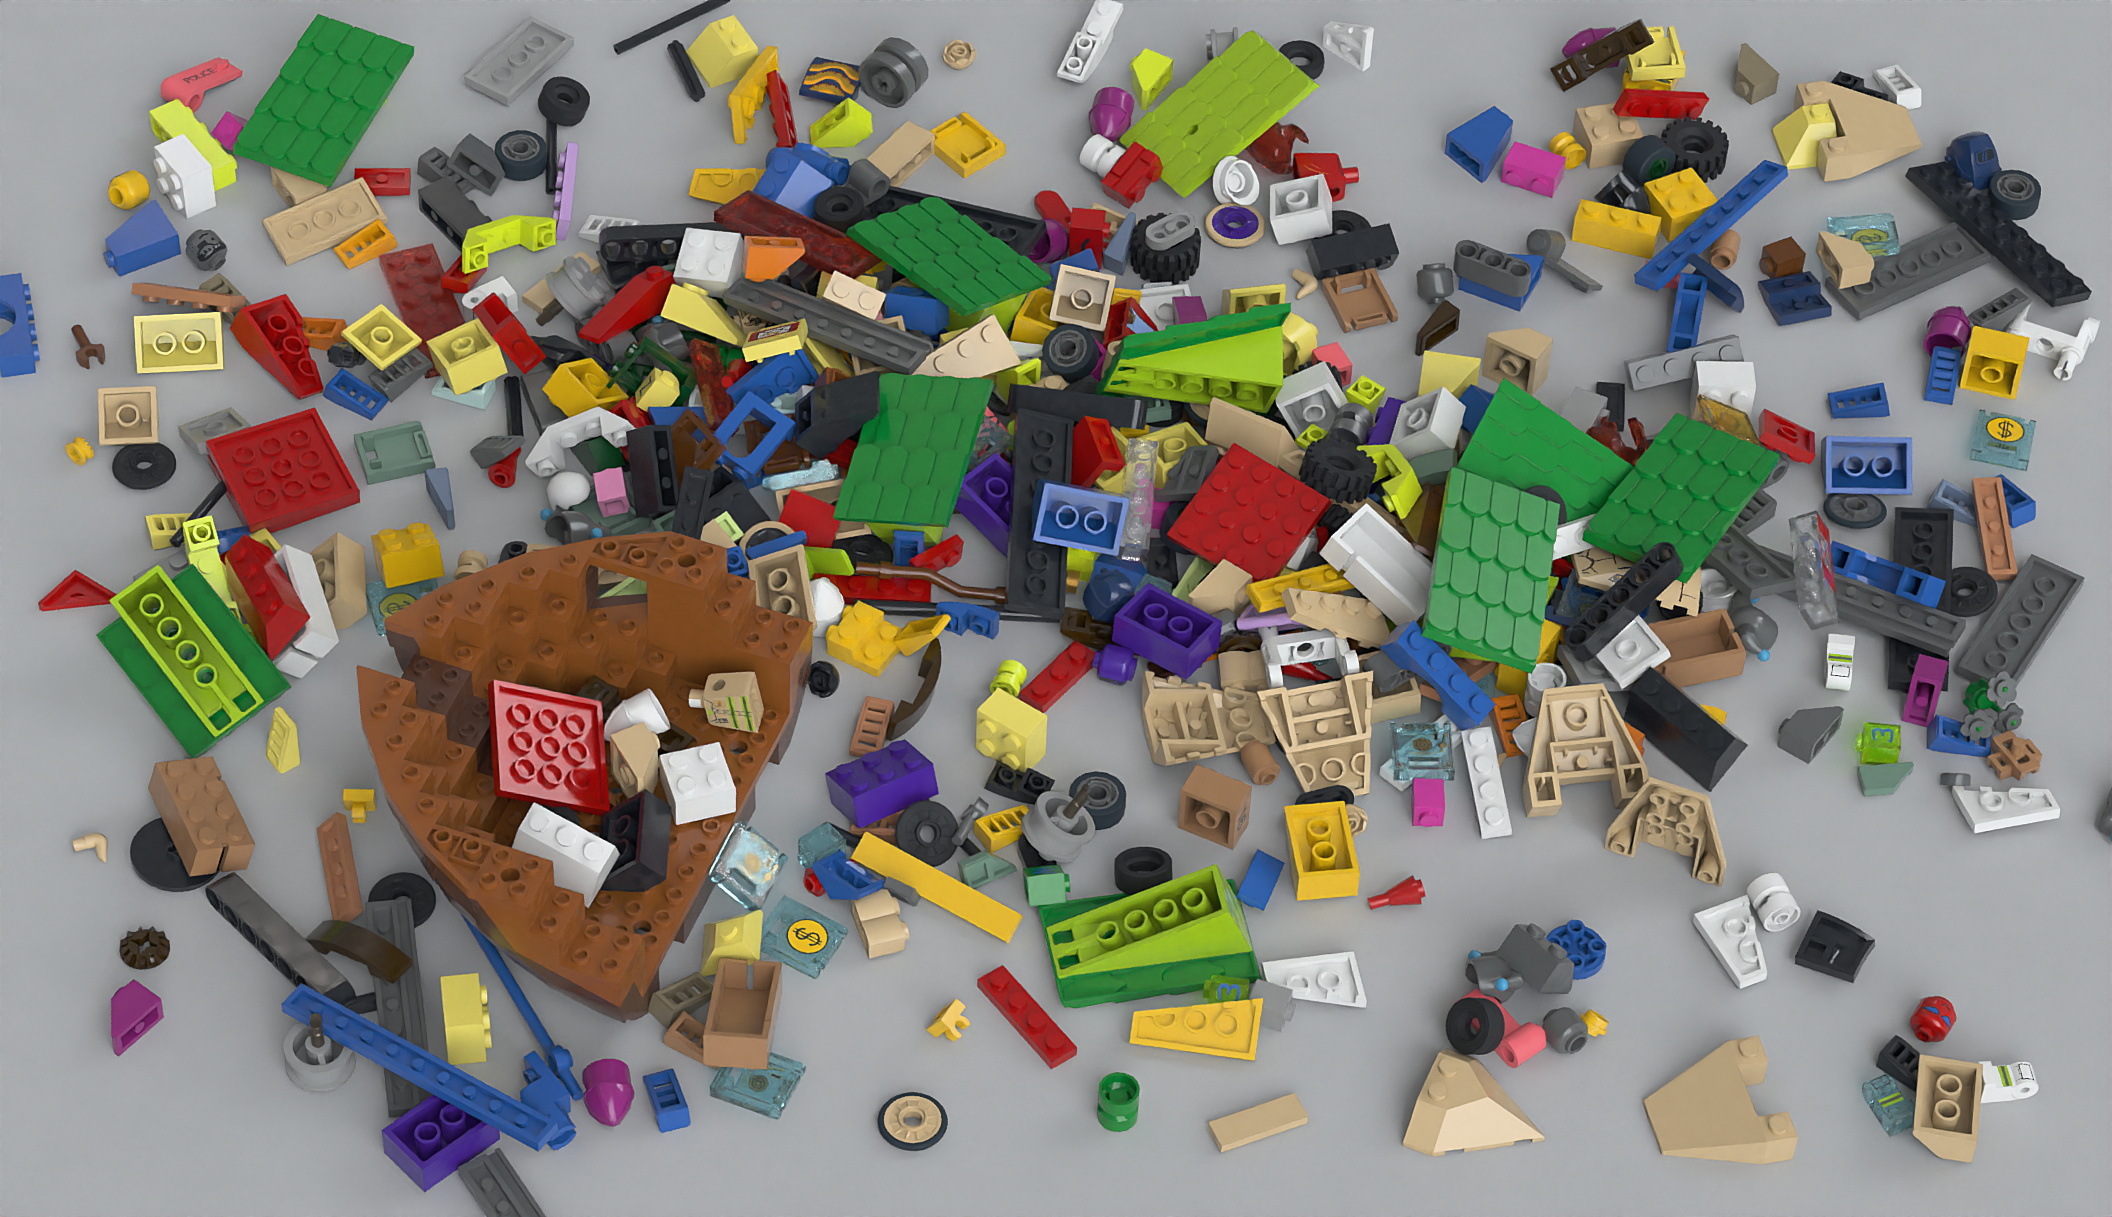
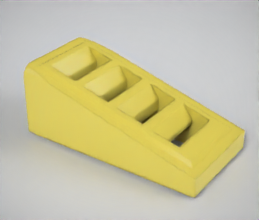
M192 513L145 516L146 528L153 550L173 546L170 543V539Z
M278 707L274 709L266 746V758L278 773L282 774L300 765L301 761L296 724L283 708Z

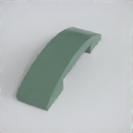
M1455 449L1435 451L1410 460L1408 463L1413 468L1420 485L1429 481L1436 486V484H1440L1447 479V474L1451 467H1457V451ZM1390 475L1385 477L1374 491L1381 499L1379 505L1384 504L1382 496L1386 495L1381 484L1394 478Z

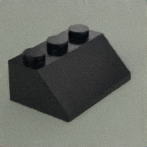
M646 789L601 815L599 838L616 846L620 855L599 890L645 892L666 880L672 807Z

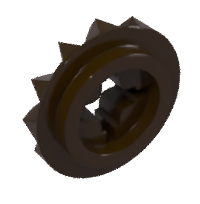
M1237 632L1235 636L1228 635L1225 637L1224 642H1220L1218 655L1227 651H1242L1239 647H1244V652L1247 653L1261 650L1262 641L1260 635L1252 636L1250 632L1245 634Z
M139 926L136 932L128 931L126 938L120 940L119 952L121 959L126 965L134 969L146 970L159 966L167 959L170 953V942L166 938L164 931L158 932L153 926L150 929H143ZM149 941L150 947H146L140 954L139 946H143L145 942Z

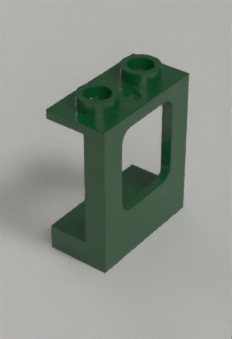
M645 335L638 343L633 341L624 353L625 358L622 361L617 359L609 369L608 374L611 376L606 386L610 389L618 381L635 394L643 381L627 369L645 350L672 370V374L679 381L680 394L670 407H680L694 391L700 375Z

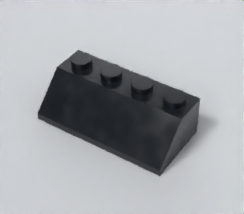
M1651 666L1631 690L1624 720L1645 734L1646 739L1709 792L1712 791L1748 746V744L1663 673Z

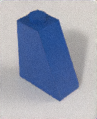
M1493 106L1447 133L1445 154L1479 182L1483 183L1487 180L1511 140L1513 120L1496 106Z
M155 199L150 201L105 239L106 252H103L107 266L109 268L113 267L120 277L180 255L179 234Z
M1508 254L1526 261L1532 269L1528 293L1522 297L1507 295L1457 275L1460 278L1458 290L1520 312L1542 276L1544 257L1540 255Z

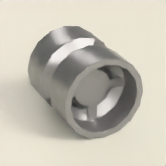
M1346 403L1342 405L1326 435V442L1330 438L1334 439V441L1337 440L1338 443L1339 440L1346 441L1345 444L1351 446V444L1356 446L1364 445L1369 428L1373 426L1374 419L1372 414L1360 404Z

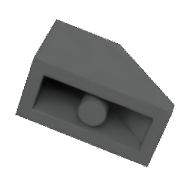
M471 133L457 145L446 163L447 167L489 196L494 194L505 176V172L493 149Z
M1840 706L1797 710L1790 719L1786 718L1780 725L1778 734L1781 736L1778 747L1810 764L1840 729L1844 709Z

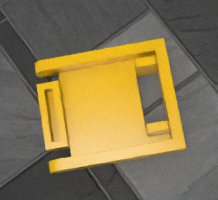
M967 112L959 114V119L954 116L930 130L931 133L935 134L934 154L964 179L1006 155V144Z

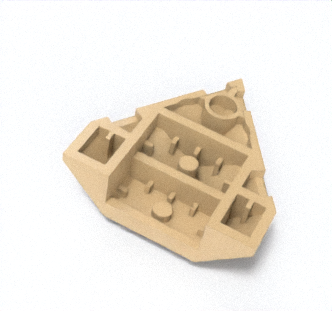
M1446 1048L1438 1053L1417 1098L1403 1146L1433 1157L1445 1155V1151L1463 1149L1464 1152L1490 1149L1514 1145V1141L1520 1140L1544 1141L1545 1137L1477 1058Z

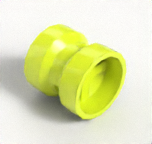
M1014 660L1002 661L997 670V676L993 678L989 686L991 693L993 694L997 688H1000L1017 698L1020 686L1023 685L1028 675L1026 668Z

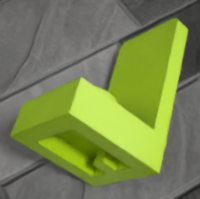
M804 546L809 580L814 577V573L851 576L855 572L845 550Z

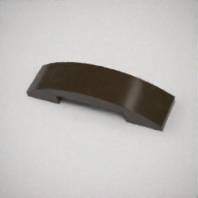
M1638 19L1583 47L1551 67L1550 70L1565 92L1585 81L1592 74L1629 54L1632 55L1655 41L1643 21Z
M1065 607V615L1062 616L1060 633L1076 642L1098 650H1103L1106 644L1121 646L1112 641L1114 624L1092 619L1091 614L1087 610Z
M938 638L930 642L922 658L918 676L925 678L913 704L901 700L891 719L886 736L887 740L893 741L908 732L922 718L929 707L941 669L942 654Z
M593 675L576 694L578 697L602 701L604 725L612 711L622 703V699L618 697L619 690L596 675ZM669 722V730L656 734L660 742L658 756L685 750L694 740V737Z
M323 921L305 938L319 953L327 955L332 950L367 965L370 975L391 984L398 980L413 965L410 957L384 938L361 926L346 921Z

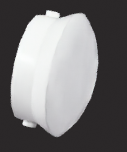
M1226 156L1215 169L1213 190L1221 204L1236 202L1237 204L1247 206L1254 203L1259 195V181L1251 164L1235 156Z
M1713 567L1701 570L1702 611L1709 612L1725 608L1728 614L1732 613L1733 596L1738 589Z

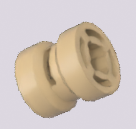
M476 550L463 551L458 558V568L454 574V581L486 569L488 564L486 556Z

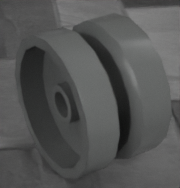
M893 37L883 40L859 67L860 82L869 96L878 103L891 108L905 105L914 92H917L925 84L929 73L927 63L919 50L909 42Z

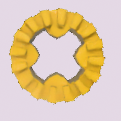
M77 436L74 438L73 443L66 444L65 450L75 464L82 466L86 463V459L89 460L94 457L93 449H90L91 445L87 446L88 442H85L84 438L82 439V437Z

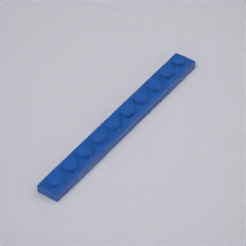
M302 983L281 1004L283 1013L309 1027L310 1015L313 1013L320 1014L325 1036L538 1152L558 1131L556 1121Z

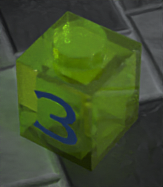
M1864 722L1862 734L1857 733L1855 741V751L1860 752V764L1882 765L1898 762L1901 749V725Z
M1212 974L1211 980H1205L1203 998L1209 999L1208 1004L1248 1000L1250 979Z

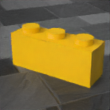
M1581 199L1574 219L1571 241L1652 259L1659 239L1662 217Z

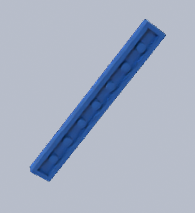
M1768 160L1762 161L1634 274L1635 284L1658 292L1689 264L1687 260L1693 252L1700 255L1788 177L1787 167Z

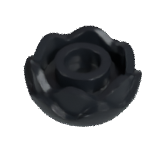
M823 660L811 664L810 675L807 679L811 693L819 695L820 698H826L836 692L840 683V675L833 664Z

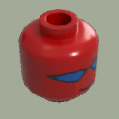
M1941 996L1923 998L1910 1017V1026L1915 1036L1923 1042L1937 1043L1943 1041L1956 1022V1013L1952 1003Z

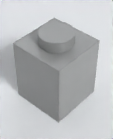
M1260 979L1256 980L1248 1000L1263 998L1260 1026L1281 1032L1285 1021L1291 1022L1296 1008V1004L1292 1003V989Z

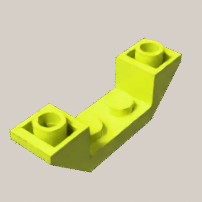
M511 215L468 229L462 245V272L467 274L488 267V254L518 244L533 252L556 245V219Z
M1362 375L1346 390L1345 397L1348 403L1364 406L1373 416L1385 394L1386 388ZM1312 423L1295 439V443L1307 450L1308 445L1312 441L1317 442L1318 439L1323 438L1326 442L1328 432Z
M1394 444L1357 446V450L1366 451V457L1371 456L1374 459L1373 463L1377 464V472L1373 483L1388 475L1394 477L1381 484L1386 494L1382 496V500L1389 512L1394 511L1400 519L1407 517L1423 492L1411 465Z
M212 515L183 522L182 527L189 566L194 564L239 622L243 624L237 602H232L227 588V581L217 550V546L220 543Z

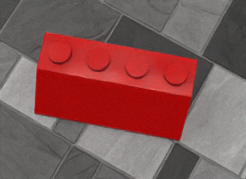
M243 534L225 555L227 588L237 602L240 611L265 654L273 661L310 619V615L270 547Z

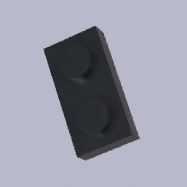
M1145 537V543H1144L1145 555H1146V543H1147V538H1148V537ZM1150 537L1149 549L1145 558L1148 583L1159 589H1175L1179 582L1176 552L1168 548L1161 538Z

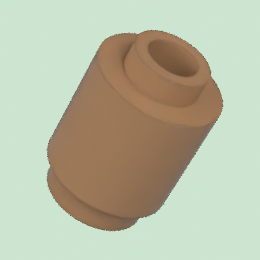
M1728 229L1711 244L1709 258L1715 268L1721 270L1729 269L1736 262L1741 241L1738 233Z
M1259 740L1246 743L1240 750L1241 762L1253 782L1257 785L1273 783L1280 773V766L1267 745Z

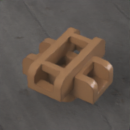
M2011 730L1992 738L1990 747L1994 754L1987 757L1986 764L1990 768L1994 767L1997 770V777L2000 780L2011 776L2020 780L2024 778L2026 773L2031 772L2034 774L2039 771V763L2043 754L2030 739L2023 740L2020 737H2016Z

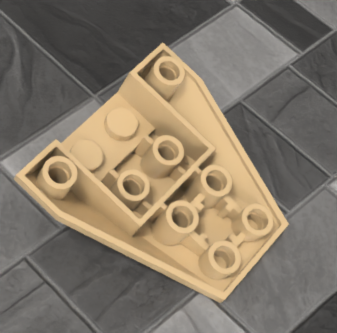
M1649 777L1610 824L1605 849L1634 858L1640 842L1644 841L1653 846L1662 847L1684 856H1690L1695 858L1692 878L1721 887L1727 863L1709 796Z

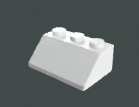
M535 802L520 825L512 846L513 849L553 861L554 884L584 894L585 907L587 908L590 907L620 855L616 846Z

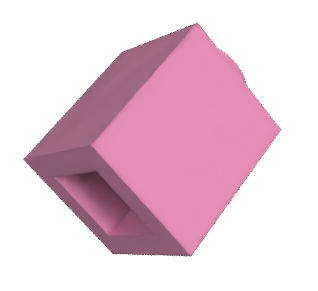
M622 467L608 468L601 472L593 473L597 501L603 518L627 513L631 505Z

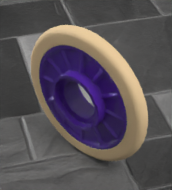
M1233 202L1225 203L1213 208L1208 213L1205 219V229L1208 235L1221 245L1245 247L1254 244L1263 236L1265 220L1259 211L1249 205L1243 206ZM1232 222H1238L1242 226L1238 228H1233L1228 224Z

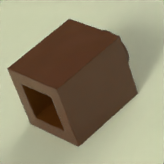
M1791 236L1763 246L1759 266L1761 271L1770 279L1802 273L1806 253Z

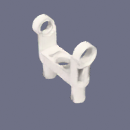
M2028 305L2009 323L2006 333L2029 337L2027 351L2058 360V365L2054 370L2055 376L2060 379L2062 373L2066 372L2063 380H2069L2072 377L2075 366L2082 362L2089 344H2093L2100 320L2089 317L2088 320L2085 319L2078 336L2074 337L2027 322L2026 315L2030 306ZM2039 339H2047L2052 345H2044Z
M1271 626L1270 629L1268 627L1258 628L1262 639L1260 649L1266 664V678L1269 689L1283 687L1281 666L1336 658L1342 676L1360 672L1356 651L1350 650L1346 638L1343 640L1335 637L1329 629L1324 628L1321 631L1313 630L1279 635L1277 626ZM1303 643L1312 644L1310 649L1306 651L1297 650Z

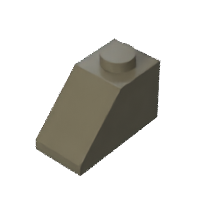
M1747 43L1741 44L1734 90L1750 105H1753L1776 93L1779 73Z

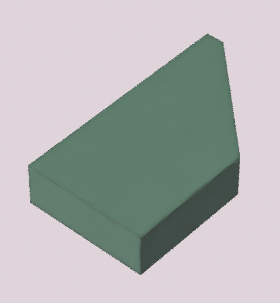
M1913 762L1859 766L1857 775L1863 795L1894 794L1900 787L1901 782L1912 773Z
M985 850L958 861L961 882L973 889L1017 871V867L1013 863Z

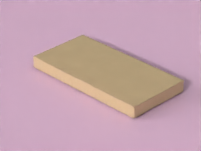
M361 177L262 219V226L284 263L288 266L346 241L378 218L383 224L388 223L387 216L367 183Z

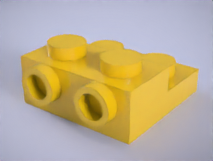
M858 600L854 607L848 605L844 609L838 626L832 624L827 630L825 636L827 654L878 678L900 651L894 640L902 628L885 621L884 612Z

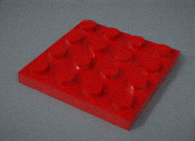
M315 408L206 441V449L250 533L360 498V490Z
M1233 443L1171 527L1167 537L1215 567L1223 559L1252 575V583L1278 577L1331 505L1329 498Z
M493 679L488 684L495 796L531 803L535 802L552 807H569L574 811L600 816L609 811L602 701Z

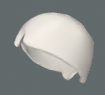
M569 471L554 476L548 484L546 494L553 511L556 510V505L566 511L570 506L580 504L587 499L591 488L588 479L584 475Z

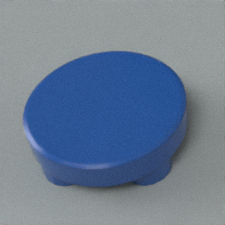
M1570 920L1567 925L1555 928L1546 937L1551 943H1556L1566 950V957L1574 963L1573 980L1589 978L1602 968L1607 945L1594 930L1585 927L1582 921Z

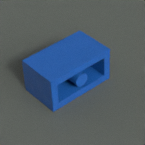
M898 285L885 292L887 294L885 297V319L902 315L907 331L914 329L921 330V333L924 335L938 334V331L949 326V306L926 290Z

